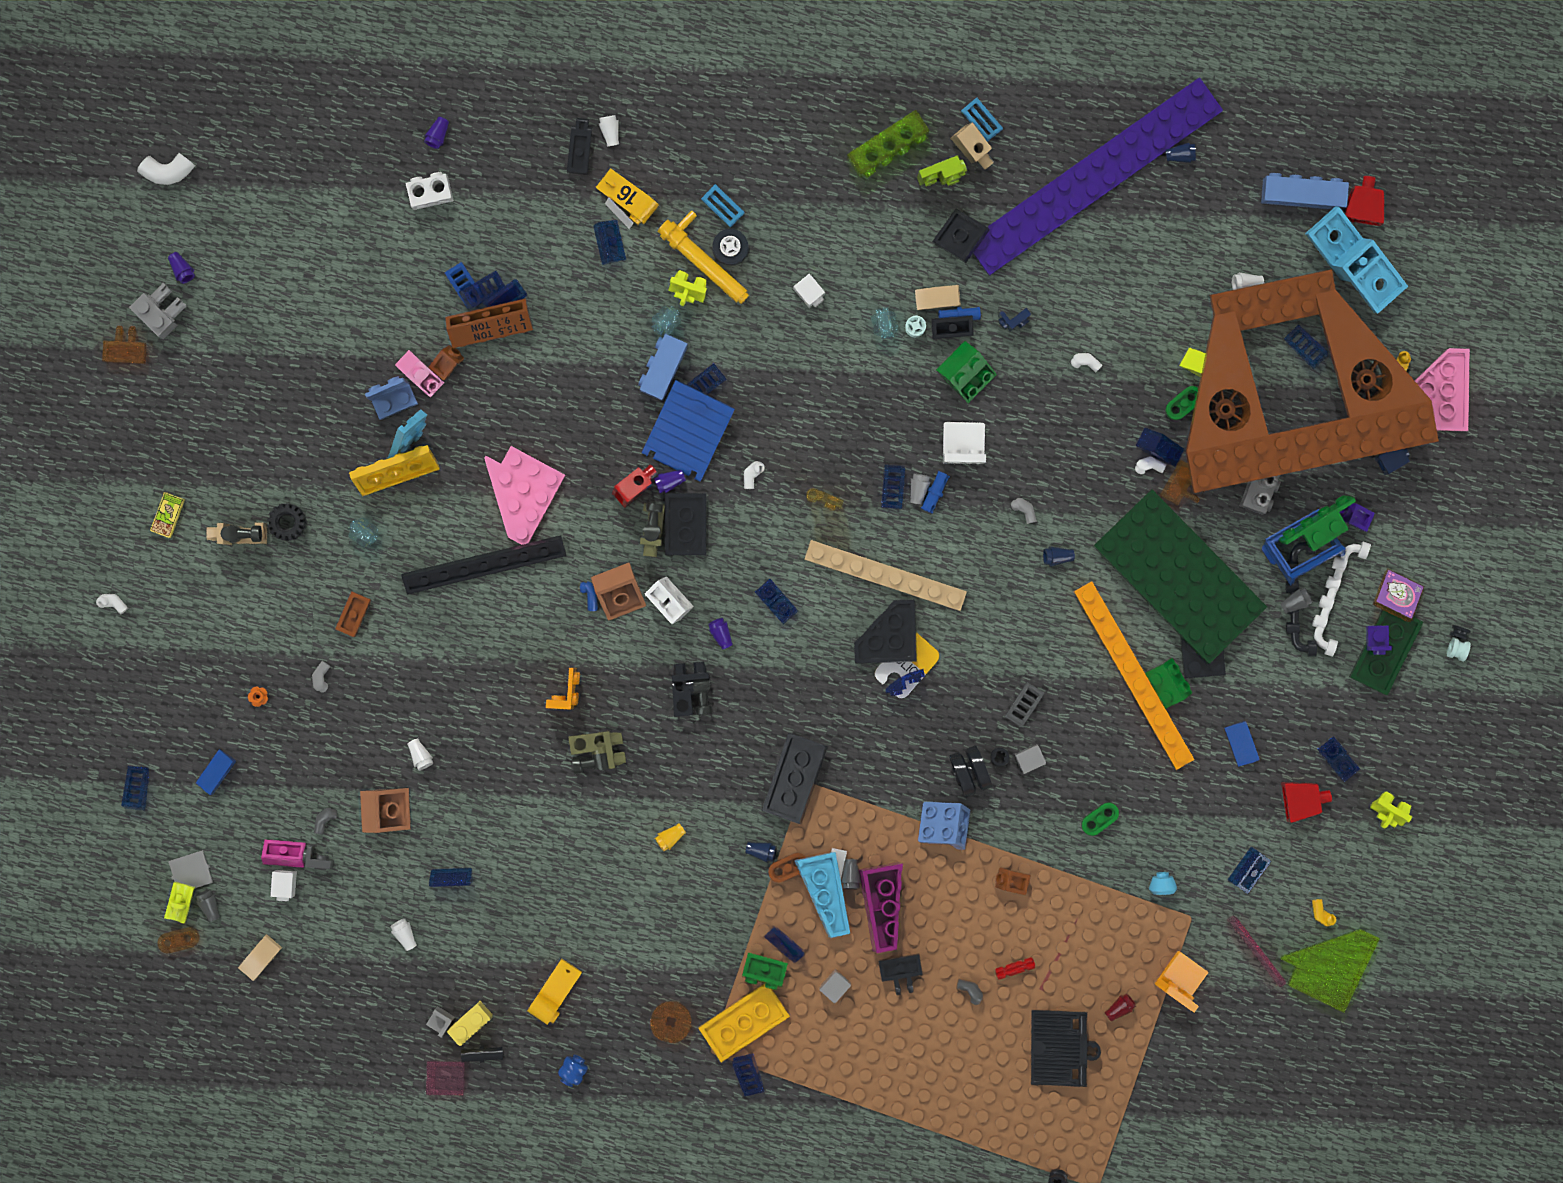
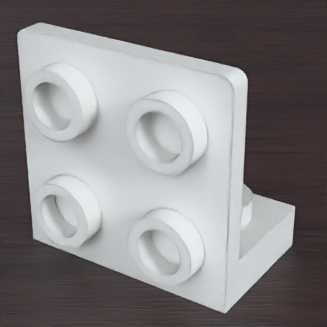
M944 423L943 463H986V454H984V423Z

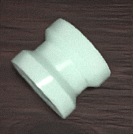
M917 315L910 317L905 325L906 333L914 338L920 337L926 329L925 320Z
M1453 637L1449 643L1447 657H1457L1460 661L1464 662L1470 651V642H1461L1458 638Z

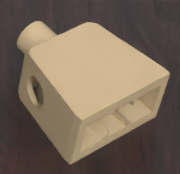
M973 122L962 127L950 138L971 163L978 161L984 169L994 163L988 155V152L992 149ZM975 145L978 147L977 153L974 151Z

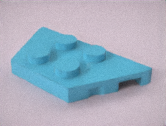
M419 410L413 417L407 420L405 427L401 425L397 429L388 459L398 453H406L412 442L419 440L423 434L422 430L426 426L425 419L427 414Z

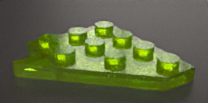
M1357 929L1282 955L1280 959L1296 966L1287 985L1341 1012H1345L1380 938L1362 929Z

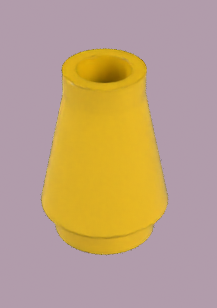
M678 823L676 826L658 833V836L654 839L659 847L666 851L667 849L670 850L686 832Z

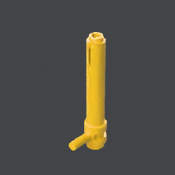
M690 211L678 225L674 221L666 220L657 231L664 241L667 240L674 250L677 249L736 303L742 304L749 296L747 290L687 237L688 234L684 229L697 215Z

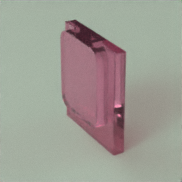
M427 1061L426 1095H464L465 1062Z

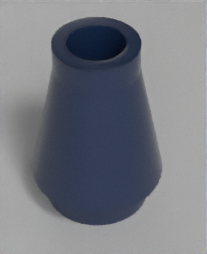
M1186 143L1166 149L1167 161L1186 163L1195 161V144Z
M1049 546L1043 550L1044 564L1050 567L1071 562L1075 559L1073 549Z
M748 842L745 853L767 863L769 861L774 862L777 846L773 845V843Z

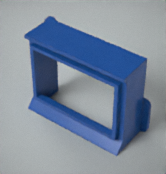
M1319 509L1265 539L1262 547L1263 553L1272 565L1277 564L1290 586L1294 584L1295 579L1336 555L1342 557L1346 553V548L1336 537L1330 541L1332 547L1291 569L1276 547L1275 543L1279 542L1283 532L1290 528L1295 529L1301 525L1300 522L1305 518L1314 517L1318 514Z

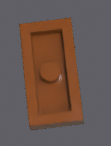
M351 591L335 629L356 637L371 599Z

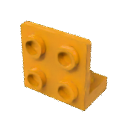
M569 668L567 700L566 696L553 695L551 699L546 700V708L571 710L574 709V705H578L579 693H575V685H579L580 672H576L577 668Z
M1177 951L1155 982V985L1189 1010L1195 1012L1199 1006L1193 1002L1194 997L1192 995L1204 980L1208 971L1180 951Z

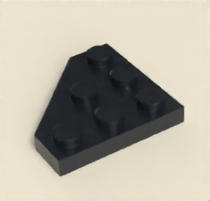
M915 599L894 600L868 627L865 633L854 642L855 664L917 662Z

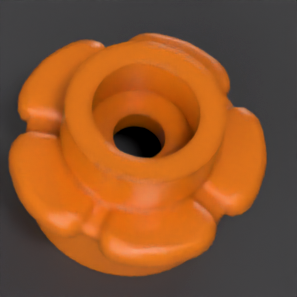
M253 687L248 694V700L252 702L253 706L260 707L267 703L268 693L264 688Z

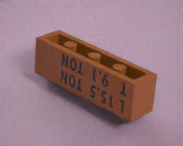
M526 299L445 317L447 332L453 348L533 330Z

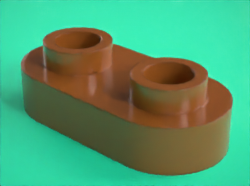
M796 852L773 862L769 867V877L775 882H783L800 874L798 867L793 862L795 859H803L806 856ZM781 868L783 870V873L781 875H777L775 873V869Z

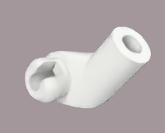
M1078 353L1071 360L1073 367L1079 368L1081 365H1088L1095 373L1102 367V364L1089 353Z
M1146 457L1136 463L1135 471L1138 474H1144L1146 470L1152 468L1163 473L1167 464L1153 457Z
M753 462L744 470V489H754V478L765 469L762 462Z

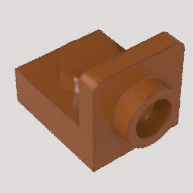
M448 345L439 352L428 368L444 381L455 367L464 360V357L458 349Z
M1000 867L996 875L995 887L1004 891L1026 895L1031 875Z

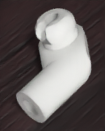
M102 594L96 600L100 608L114 607L120 615L128 610V607L116 594Z

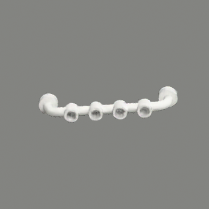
M1362 542L1361 545H1348L1345 547L1346 553L1344 556H1335L1332 564V568L1336 569L1334 576H1329L1325 587L1329 588L1327 596L1322 595L1319 603V607L1322 608L1320 616L1315 615L1312 626L1316 627L1314 639L1317 645L1325 650L1324 654L1333 657L1338 641L1329 639L1328 642L1324 641L1322 635L1349 555L1357 552V557L1366 559L1371 547L1369 543Z

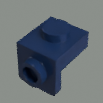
M1025 308L1010 320L1001 311L998 314L1000 318L998 322L1004 330L1008 328L1009 331H1012L1017 326L1021 329L1030 322L1028 318L1031 313Z

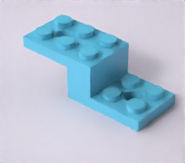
M1335 206L1305 233L1339 279L1351 282L1374 313L1378 314L1408 287L1374 240L1362 238L1340 207ZM1333 230H1336L1338 233V238L1335 241L1330 239V233ZM1378 279H1382L1384 282L1380 290H1377L1375 286Z

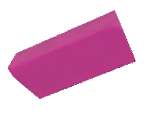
M265 839L261 856L262 862L268 865L304 867L303 852L306 849V843Z

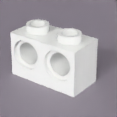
M442 172L433 173L429 178L425 179L415 177L406 183L413 210L454 201L449 178L446 174H442ZM438 183L444 184V190L442 192L434 191V188ZM418 188L424 189V194L421 197H415L414 195L415 190Z
M668 577L658 580L645 593L671 624L680 621L694 607Z

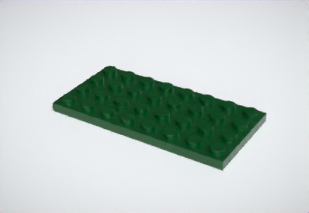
M1153 489L1093 545L1104 559L1207 664H1210L1267 608L1254 592Z

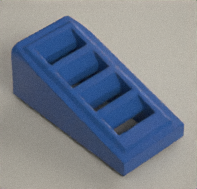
M462 262L445 272V275L468 309L485 299ZM461 270L464 272L462 275L453 279L452 276H454ZM465 278L468 279L467 282L458 287L457 283ZM468 286H473L472 289L468 290L464 294L462 293V290H464ZM474 292H477V296L467 301L466 298L468 296H470Z

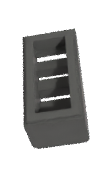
M1026 682L1004 717L1023 727L1043 697L1044 692ZM1029 690L1030 692L1037 695L1036 698L1034 699L1028 694H1026V691ZM1022 697L1031 701V706L1021 700ZM1018 704H1020L1021 706L1025 707V708L1028 709V710H1027V712L1025 713L1024 711L1020 710V709L1017 708L1016 706H1017ZM1016 711L1024 717L1021 720L1018 717L1014 716L1012 712Z

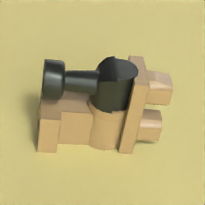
M217 523V527H207V540L217 541V544L232 545V543L267 544V523H255V526L251 528Z

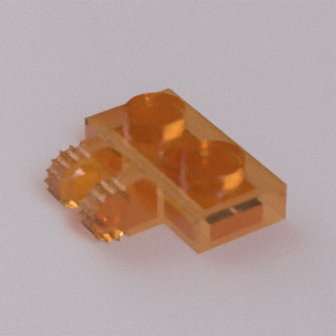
M122 326L116 327L115 341H103V362L145 364L146 343L135 342V326L129 327L128 342H122L124 334Z
M1179 460L1159 495L1175 505L1180 503L1183 496L1195 503H1198L1200 500L1196 495L1186 491L1189 485L1192 486L1188 463Z

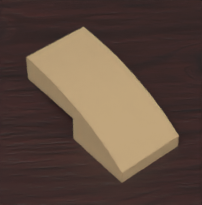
M959 285L915 290L918 311L961 306Z
M266 934L238 969L254 981L282 947Z

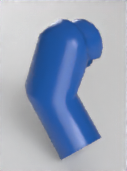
M589 581L587 583L582 582L580 584V592L587 593L588 611H597L598 597L593 584Z

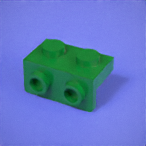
M1173 658L1145 673L1165 709L1185 700L1192 694L1189 683L1185 681L1178 664L1175 663Z
M748 953L742 978H746L745 982L757 985V982L765 983L766 988L777 990V987L782 988L788 963Z

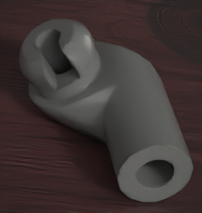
M325 808L317 814L314 833L324 834L326 822L337 818L338 813L336 809Z
M958 979L956 989L967 991L971 997L970 1002L974 1005H979L983 1000V993L979 986L974 982Z

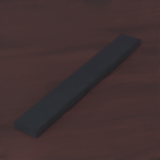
M560 535L403 573L401 577L408 595L567 555L562 536Z

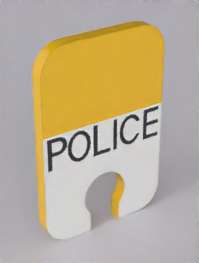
M916 633L917 662L881 663L875 670V677L882 684L887 681L888 675L893 672L901 676V683L891 690L898 698L908 696L939 659V652L918 633Z

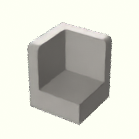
M1037 744L1014 754L1023 774L1046 764Z
M835 969L821 984L819 990L833 1003H836L849 989L851 982Z
M437 1006L426 1025L439 1033L438 1036L442 1038L455 1017Z

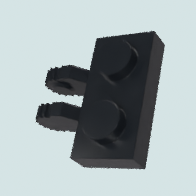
M919 953L878 960L882 982L894 980L896 995H901V986L898 979L906 978L907 990L909 993H913L911 977L923 975Z

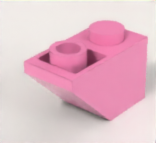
M410 350L395 364L430 398L444 384Z

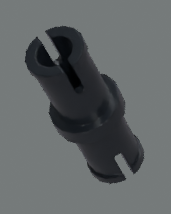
M480 1046L479 1049H461L462 1063L472 1061L485 1063L488 1060H503V1047L484 1048V1046Z

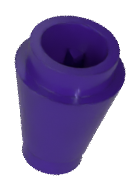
M438 117L424 135V143L434 149H439L440 146H443L449 121Z
M178 252L168 256L177 281L184 284L195 277L194 269Z
M682 470L658 474V477L654 478L659 493H667L686 481Z
M723 617L708 624V631L722 650L733 645L727 621H724Z

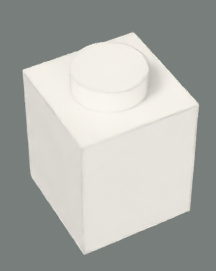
M810 274L793 287L794 291L809 308L812 305L817 307L824 301V290Z
M273 871L271 897H277V901H289V898L294 897L297 871Z

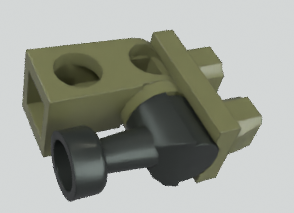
M644 503L643 511L649 512L648 524L642 531L645 538H640V544H644L643 556L657 557L658 546L663 545V540L659 539L662 537L665 505Z
M605 731L568 737L571 755L592 753V758L581 761L580 757L572 758L574 774L582 773L583 769L587 768L606 770L626 763L625 751L613 753L612 746L623 744L622 733Z

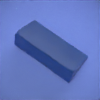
M1246 721L1224 728L1238 767L1260 760Z
M219 749L196 784L209 795H213L236 760Z

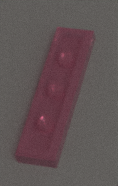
M1234 915L1230 916L1227 921L1275 984L1280 988L1285 985L1286 981L1238 918Z

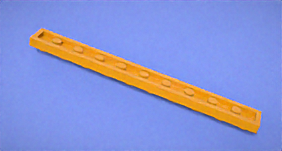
M1091 581L1075 590L1074 593L1174 768L1177 770L1193 761L1192 754L1093 582Z

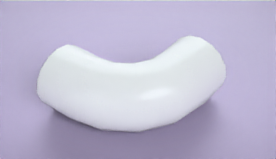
M180 153L169 164H161L151 156H148L139 165L137 172L156 184L170 185L185 178L196 165Z

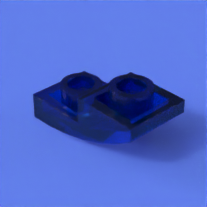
M768 579L755 591L783 625L798 612L796 607L771 579Z
M918 669L897 678L885 688V693H890L891 696L903 694L902 690L906 689L905 681L909 680V684L921 682V678L925 677L924 669Z
M1334 736L1317 749L1343 782H1346L1360 770Z

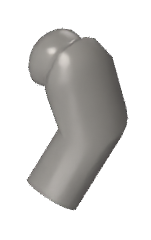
M1017 498L1011 502V507L1014 511L1019 510L1025 514L1027 524L1037 522L1033 505L1023 498Z
M321 661L312 674L313 687L321 693L328 689V684L324 682V675L331 667L324 661Z

